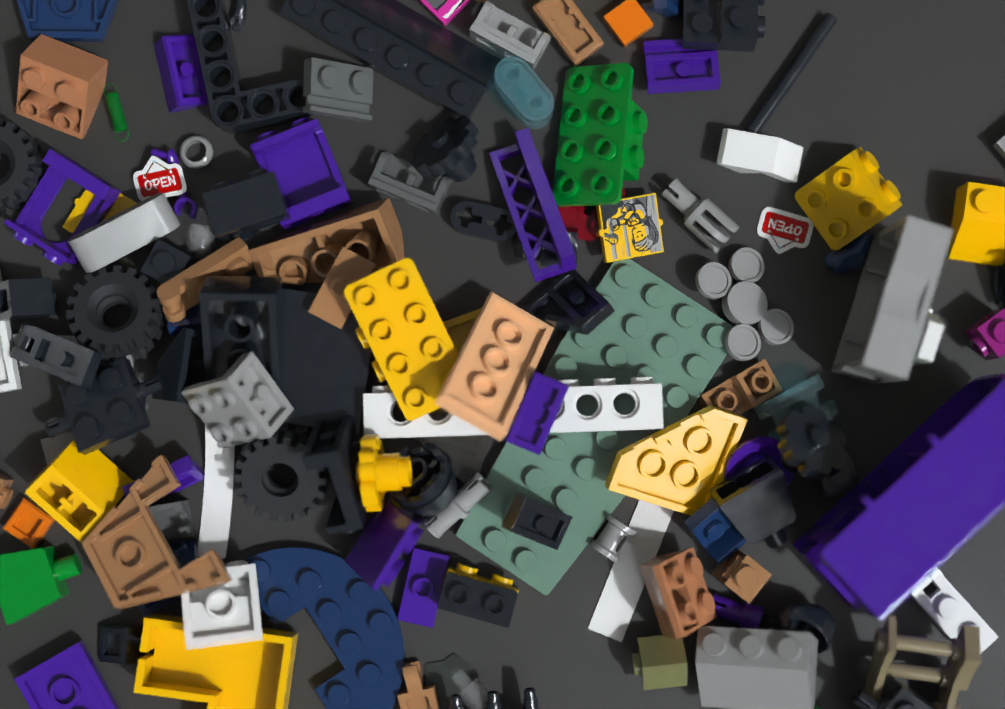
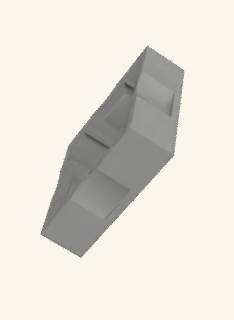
M908 215L897 221L890 229H883L873 235L874 239L865 260L852 308L831 372L870 385L908 379L953 229Z

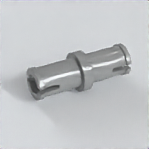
M476 473L470 481L456 492L453 501L446 509L424 520V525L428 526V531L433 536L440 538L460 518L465 519L471 514L470 509L492 491V487L488 485L489 482L481 474Z

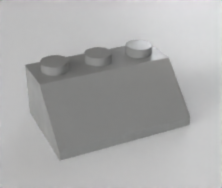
M710 626L698 628L695 664L701 706L722 709H814L818 639L810 632Z

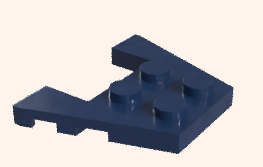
M17 0L30 40L35 41L43 34L65 42H104L119 0Z

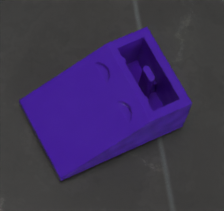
M384 497L383 510L373 513L344 562L373 590L377 591L382 584L389 587L405 563L400 559L403 551L409 554L424 532L423 529L418 527L423 519L411 512L396 507L390 499Z

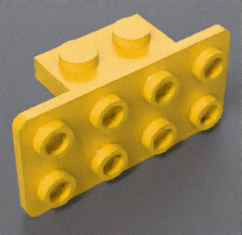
M403 258L347 285L344 294L360 325L355 331L364 349L371 347L377 359L372 362V365L380 382L387 380L405 418L413 421L440 408L434 403L458 353L413 260Z

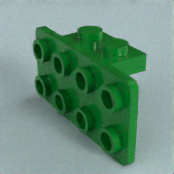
M629 63L571 67L566 71L553 184V196L559 207L615 205L620 202L622 197L623 180L639 181L640 168L644 164V151L642 149L643 133L647 131L648 120L645 111L631 100L634 69Z

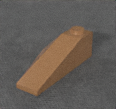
M389 197L354 208L248 249L258 277H282V284L291 285L324 283L342 247L375 263L376 267L372 273L405 258L402 229Z

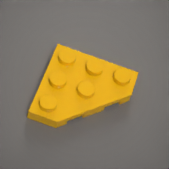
M709 405L619 450L605 482V487L610 491L691 516L711 498L715 501L709 489L723 482L726 462L738 445L747 419L742 415Z

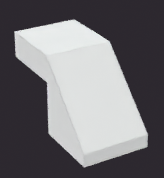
M728 128L723 129L716 164L739 173H763L783 182H797L804 147L779 137Z

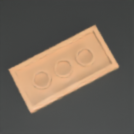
M491 291L434 404L501 441L507 434L554 327Z

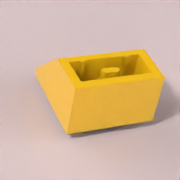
M73 439L27 486L24 493L78 541L82 542L124 496L122 487L134 480L99 449L86 455L79 453Z

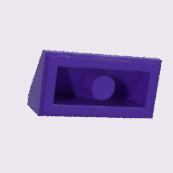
M194 34L162 36L154 44L168 111L179 112L209 105Z

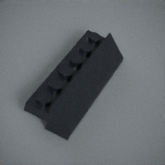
M286 0L280 11L282 17L311 32L318 40L366 67L372 68L375 72L436 106L440 105L458 116L465 115L469 119H471L484 94L489 91L505 63L502 59L396 0Z

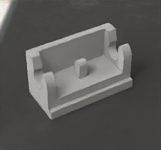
M489 1L485 2L469 29L470 39L531 72L534 71L552 38L548 33L541 32L495 7Z

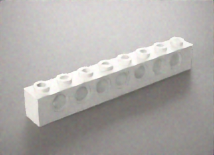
M653 377L631 378V385H616V378L594 379V386H579V380H557L569 385V388L550 433L663 429L662 384H653ZM373 386L372 393L363 394L364 435L379 434L380 439L489 435L450 412L441 421L433 420L430 413L413 421L398 422L393 416V408L398 402L390 386ZM627 394L633 398L635 406L630 414L622 415L615 410L613 403L616 396ZM590 395L596 399L598 408L595 414L584 416L578 412L576 402L581 396Z

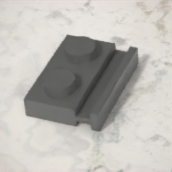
M313 57L305 59L303 96L306 97V106L303 107V113L359 122L371 121L372 115L369 114V107L373 104V69Z

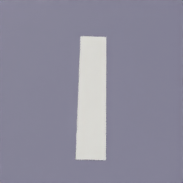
M638 501L629 527L637 533L634 537L629 536L617 554L619 559L612 566L588 629L622 642L645 585L639 565L656 557L674 510L646 501Z

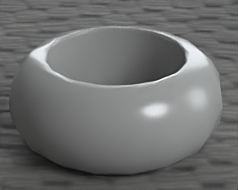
M195 135L183 141L179 153L181 160L186 166L199 169L210 163L213 156V148L207 139ZM201 143L206 148L204 158L196 162L189 160L187 157L188 148L192 144Z

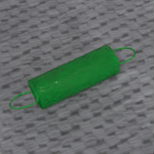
M116 88V92H111V94H105L104 92V96L117 138V132L128 131V127Z

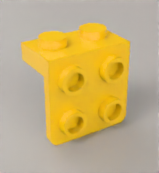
M861 146L847 154L795 193L796 201L832 250L841 249L902 206L899 200L901 196L896 186L891 181L884 180L878 171L879 164L875 157L869 151L864 152Z

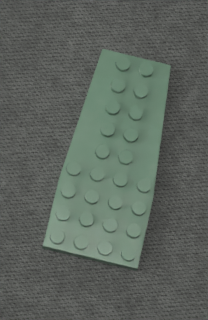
M630 258L614 261L596 290L611 304L615 312L588 335L568 331L543 375L555 380H579V386H594V379L616 378V385H631V378L653 377V384H662L663 428L688 415L728 354L725 347V336L734 326ZM627 394L616 396L613 403L615 410L622 415L630 414L635 406L633 398ZM584 395L577 400L576 408L580 414L591 416L596 413L598 404L594 397ZM661 429L549 433L540 456L506 442L486 478L489 482L488 485L492 487V491L470 509L471 514L463 520L456 536L542 594L548 595L602 527L608 515L612 514L626 496L610 491L605 487V482L617 452ZM516 492L527 495L572 516V520L558 550L501 527Z

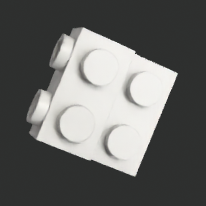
M247 561L229 562L226 564V568L232 581L181 594L187 650L263 640L255 564H248Z

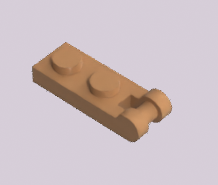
M240 237L159 286L157 296L163 305V312L168 321H181L185 318L187 310L200 302L199 292L207 276H244L253 269L248 246Z

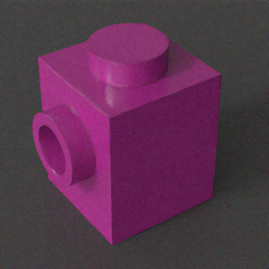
M1005 307L993 310L965 331L971 339L970 344L979 356L985 358L986 361L998 359L1005 354Z

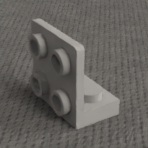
M253 352L242 354L222 377L187 386L182 391V395L188 401L192 411L201 418L211 431L212 437L224 448L253 442L257 439L271 438L294 410Z

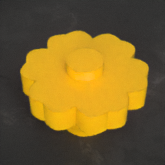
M379 434L363 435L361 438V451H359V462L356 464L357 484L361 485L363 507H366L367 512L383 510L386 491H402L403 487L412 485L410 456L401 457V453L384 454Z

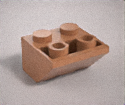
M41 34L20 56L16 114L82 140L87 133L105 90L108 60Z
M694 547L660 555L639 565L663 636L680 639L717 618L715 602L712 595L708 592L703 577V566L700 559L696 556Z

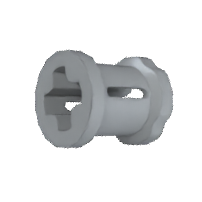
M609 514L606 518L608 520L607 525L599 537L591 541L590 546L610 560L617 562L619 559L617 554L629 536L634 537L637 532L615 516Z

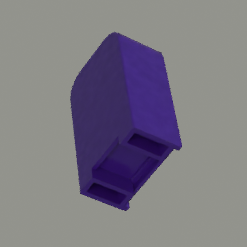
M1004 373L978 377L953 394L856 484L857 488L847 492L793 543L794 548L849 607L857 610L862 605L873 618L882 621L1005 506Z

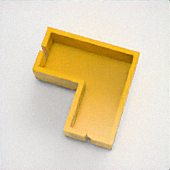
M153 613L144 618L140 652H148L154 648L155 650L154 654L148 653L138 659L133 693L208 703L207 709H288L298 633L262 628L263 640L187 650L183 617Z

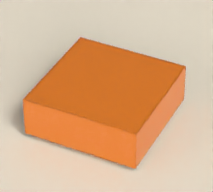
M636 0L624 1L603 17L604 22L623 48L653 28L654 25Z
M23 498L3 529L34 549L39 545L55 519L30 499Z

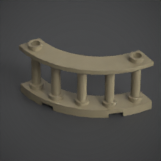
M888 615L883 627L877 628L875 631L874 651L864 692L879 702L883 699L880 696L886 676L936 682L939 686L937 701H932L931 704L937 709H962L960 704H956L959 690H968L971 679L981 663L979 627L964 625L957 638H951L950 641L897 634L896 616ZM897 650L949 656L946 665L941 664L939 668L892 662Z

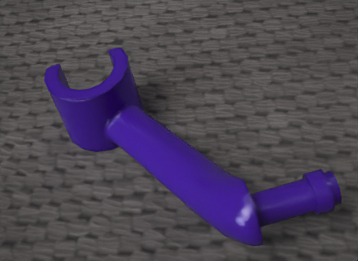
M155 148L151 150V156L165 158L168 164H179L178 157L173 149H169L168 152ZM186 190L185 193L177 195L178 200L174 205V211L180 217L183 206L191 204L190 216L192 219H195L199 214V207L189 198Z

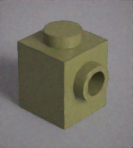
M663 635L637 638L638 653L632 654V666L634 676H641L643 690L687 686V658L683 638L673 639Z

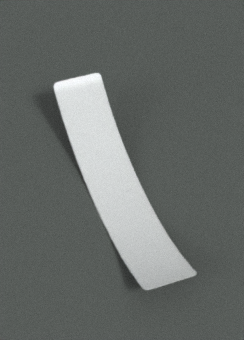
M206 425L205 478L198 556L200 557L214 549L218 552L221 559H224L227 552L231 519L235 446L222 447L212 437L211 431Z

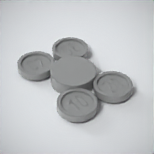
M745 247L731 255L728 264L729 271L720 263L710 262L703 265L697 271L695 277L696 287L704 297L709 299L723 297V312L727 319L736 325L727 332L725 347L729 355L738 361L750 360L759 353L761 348L760 336L766 343L777 346L789 341L794 332L793 321L785 311L781 309L767 311L768 302L766 295L754 283L764 273L765 265L763 258L756 250ZM731 275H732V277H733L736 281H738L739 283H737V284L731 286V285H732ZM758 322V332L750 325Z

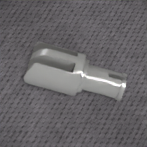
M678 178L661 195L685 215L684 225L715 254L720 250V245L697 222L722 243H726L730 239V235L707 211L728 230L736 232L740 228L709 198L699 200Z

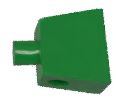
M54 546L0 554V606L6 625L21 621L69 594L66 579L82 574V565L76 553L58 559Z

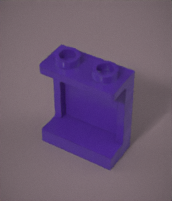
M310 117L292 122L290 124L291 129L279 134L276 131L266 132L256 138V143L250 145L260 169H267V172L274 171L279 177L292 218L280 222L286 231L353 204L323 128L318 119L310 120Z

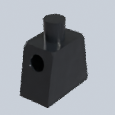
M770 455L709 489L710 494L722 511L750 544H756L764 539L769 548H777L787 541L788 537L783 528L795 521L796 514L785 476Z

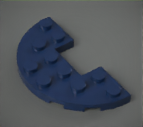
M276 548L243 560L247 561L248 564L256 565L260 606L273 626H277L305 607L342 663L344 669L314 689L327 709L393 708L403 680L402 667H405L404 637L400 621L397 620L398 616L395 608L381 587L377 591L373 590L344 562V558L317 548Z

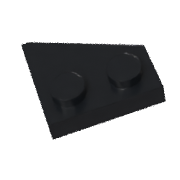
M575 269L562 273L522 308L524 311L556 329L584 335L591 333L615 312L611 304Z

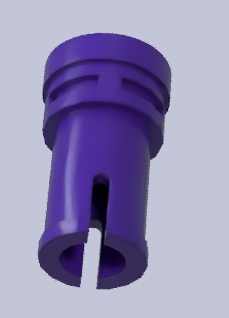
M713 592L712 597L715 602L717 618L737 624V628L758 629L764 606L747 602L743 604Z

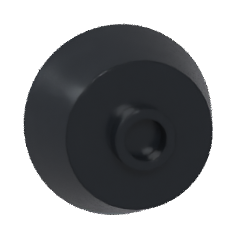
M424 442L425 447H417L412 450L405 447L398 452L401 453V457L410 456L412 485L403 487L402 491H387L390 501L396 507L420 516H433L442 512L451 504L457 492V482L453 463L448 453L431 443Z

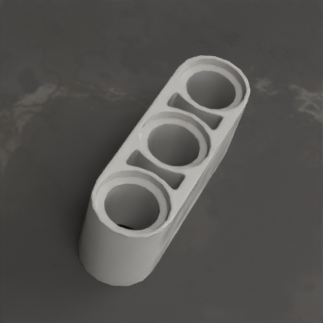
M161 192L84 230L69 239L68 243L85 273L88 274L170 233L181 224L164 192Z

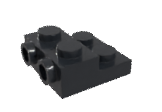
M682 0V49L754 52L758 38H764L765 16H758V6H763L765 0Z

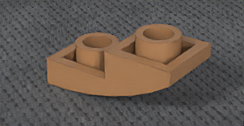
M763 359L701 394L698 401L702 408L712 405L740 415L781 392L783 389L766 359Z

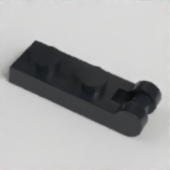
M25 322L22 323L19 331L22 334L17 347L13 346L10 357L78 386L90 389L103 356L102 353Z

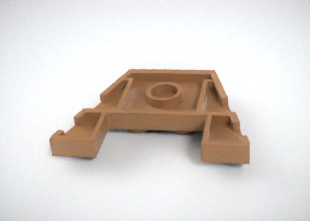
M163 455L158 456L151 463L153 467L141 480L137 479L130 487V493L117 508L113 507L82 542V546L114 608L124 609L232 581L221 557L214 549L183 568L180 567L149 508L150 504L181 486L168 459Z

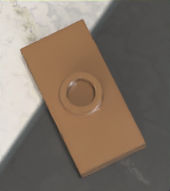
M541 0L532 7V11L574 67L604 46L603 40L572 0Z
M342 247L308 312L342 330L352 312L344 294L345 287L372 274L376 264Z

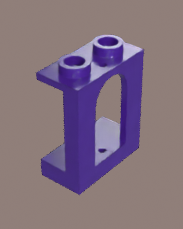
M49 149L42 160L49 165L47 171L16 221L6 219L4 224L15 230L12 236L28 246H32L35 243L43 248L42 256L59 266L63 262L77 264L79 260L68 240L62 243H54L44 236L42 221L48 209L68 178L96 195L77 228L69 237L71 239L84 230L104 221L122 191L63 153Z

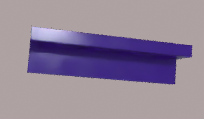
M529 128L514 132L516 144L490 152L489 155L534 282H538L577 269L573 247ZM520 155L523 164L517 175L502 169L500 161ZM525 173L527 174L529 181L523 178ZM507 180L513 182L510 188L508 186ZM519 185L532 190L534 193L528 206L518 203L513 199V195ZM536 204H538L540 212L534 209ZM518 211L524 213L521 219ZM530 216L545 223V228L539 238L526 233L524 230V226ZM548 234L552 243L545 241ZM529 242L535 244L533 250H531ZM542 247L556 253L559 263L538 269L535 258Z

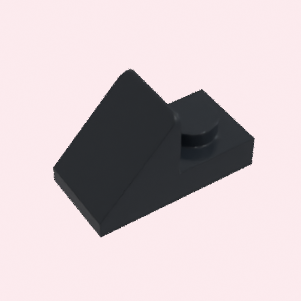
M516 492L501 527L558 550L572 520V516L527 495Z

